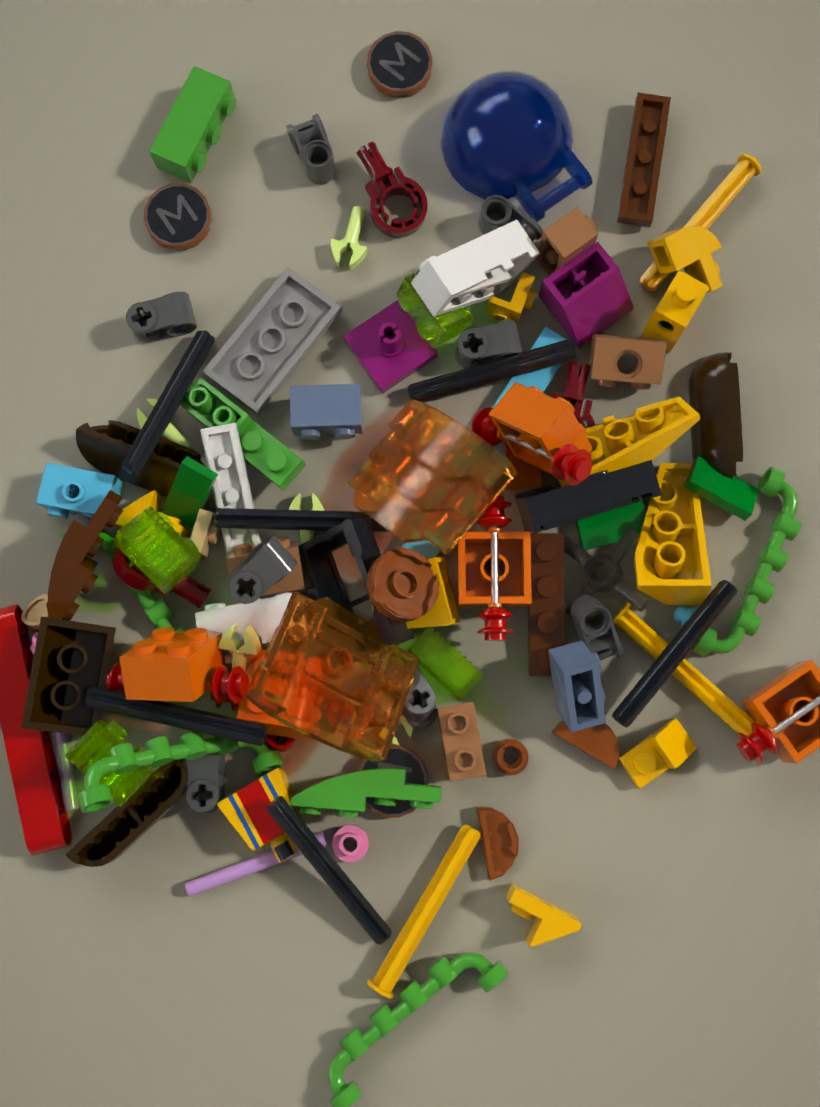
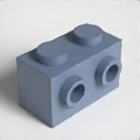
M360 384L290 386V427L294 436H299L302 440L320 439V435H334L337 439H351L355 437V434H363L362 392Z
M582 640L549 649L548 654L556 709L571 733L606 723L604 711L606 698L600 678L602 666L597 653L591 652Z

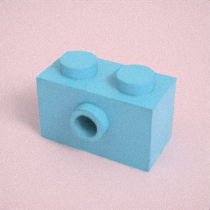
M46 462L36 503L46 508V514L53 517L68 519L69 514L77 515L78 512H81L92 519L110 490L121 496L124 483L115 475Z

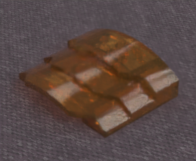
M410 399L388 424L391 430L370 452V458L367 463L360 468L348 484L355 489L353 500L355 508L383 526L403 543L426 540L447 555L517 475V472L511 461L463 424L430 405Z
M294 591L281 622L276 627L266 654L257 666L245 697L279 722L318 742L359 758L378 762L385 760L420 658L395 644L387 646L382 640L377 625L351 613L328 597L313 601Z

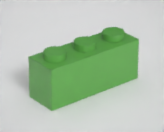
M196 66L192 68L149 150L157 168L191 183L196 174L203 171L211 145H215L218 142L222 130L221 126L226 116H231L235 109L236 98L229 80Z

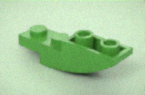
M201 377L189 389L180 403V406L205 428L236 422L244 461L262 476L267 477L281 490L284 491L306 466L299 456L254 422L246 412Z
M406 768L365 769L345 773L315 784L293 796L290 806H300L299 813L320 815L322 808L336 809V816L358 818V811L365 812L367 810L368 797H374V804L396 806V799L411 800L410 807L432 809L433 802L440 803L441 786L405 783Z

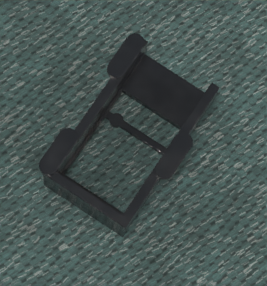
M652 460L609 473L607 470L590 474L587 479L575 486L566 485L562 487L558 485L551 487V484L514 496L525 532L539 533L541 530L545 531L633 504V502L643 501L642 498H654L662 494Z
M371 517L346 519L342 523L298 546L313 586L307 593L317 623L320 625L326 624L341 666L365 660L415 638L412 630H408L406 622L389 619L380 613L373 603L374 618L360 625L357 624L352 607L369 600V593L354 601H349L332 552L348 544L352 556L356 558L367 589L368 571L373 562L381 556L374 533L369 524L372 522Z

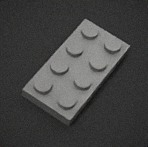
M287 267L202 372L207 378L255 414L259 415L342 312V307Z

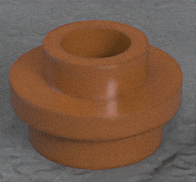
M502 740L493 750V764L499 772L505 775L519 774L528 763L527 749L518 740ZM507 750H513L516 753V761L512 764H507L503 759V755Z

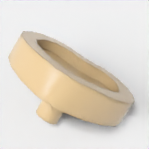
M43 594L36 597L21 614V620L28 627L39 630L41 617H48V595Z

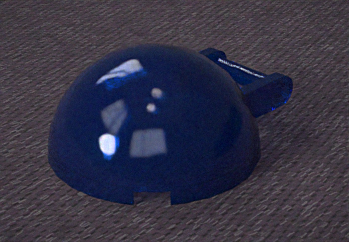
M500 71L487 74L475 80L463 90L449 108L442 129L441 149L445 164L451 175L468 192L484 200L493 195H500L506 199L515 197L527 214L538 222L545 217V212L579 188L585 190L593 183L590 173L572 152L573 131L567 109L557 93L547 83L537 77L519 71ZM565 168L571 178L537 201L532 192L546 186Z

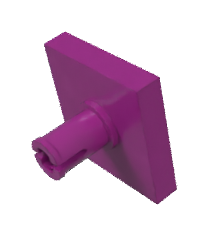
M400 299L343 336L347 346L382 394L438 357V351Z

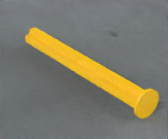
M741 154L737 159L738 164L683 228L698 226L708 229L753 176H758L761 173L762 167L758 160L749 154ZM654 261L640 277L639 282L647 291H655L670 273L659 274Z
M627 602L613 616V624L621 628L656 660L668 646V643L629 609L631 605ZM684 658L672 675L736 733L741 732L746 736L752 733L751 724L757 723Z
M466 824L461 826L373 979H368L367 984L384 997L393 998L392 990L478 843L481 834L476 829Z

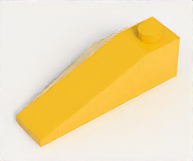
M679 396L637 408L635 415L615 420L614 415L603 418V424L585 428L587 431L586 437L593 448L590 452L592 463L590 474L607 470L609 473L645 461H653L700 420L699 413ZM558 479L562 487L569 485L565 480Z
M660 463L657 480L662 495L650 498L634 555L637 589L665 605H701L712 586L700 496L684 488L692 463Z

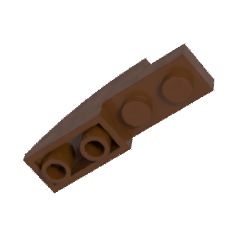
M112 490L108 492L92 519L78 512L66 531L57 551L50 575L47 605L48 618L70 621L80 606L74 602L80 592L88 594L97 580L98 576L93 571L98 562L88 556L93 558L104 542V539L99 537L104 526L106 525L112 529L123 512L122 509L117 507L123 497Z

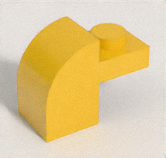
M691 226L668 231L647 242L659 274L676 272L684 268L686 274L709 287L707 292H712L723 286L719 276V266L711 255L712 252L722 248L717 237L709 230L698 226Z

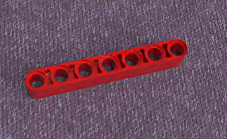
M16 604L0 609V724L25 843L31 855H38L70 846L72 832L67 810H64L59 771L50 731L21 728L34 656L30 649L31 642L27 625L21 620L23 611Z

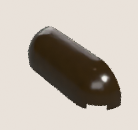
M724 352L710 355L701 360L695 366L689 378V405L700 415V420L691 427L693 461L698 456L705 459L718 473L733 479V476L738 478L736 462H743L739 374L737 363H730L732 353Z
M108 420V425L92 427L85 423L76 429L77 446L90 465L102 473L115 475L120 480L149 491L155 490L165 497H168L181 462L187 456L205 466L201 461L200 453L161 437L140 475H131L122 468V462L141 429L113 420Z
M185 759L174 760L160 766L65 855L72 862L89 867L103 866L119 858L180 801L186 791V781L188 783V768L186 771L187 764Z

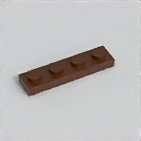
M637 93L617 223L650 228L653 222L671 97Z
M531 533L532 604L528 607V675L552 676L548 650L565 645L564 533Z

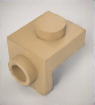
M199 509L189 542L169 537L167 544L176 549L175 555L193 561L196 560L197 555L205 558L208 557L211 544L217 543L221 533V528H216L214 525V512Z

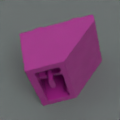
M596 242L542 280L538 294L540 300L578 348L592 340V334L602 333L634 309L619 267L599 242Z

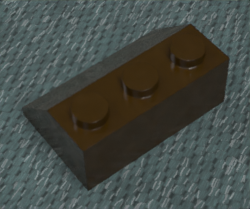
M41 617L21 728L98 737L102 710L88 707L85 704V697L91 686L106 689V678L109 673L116 632L115 627Z

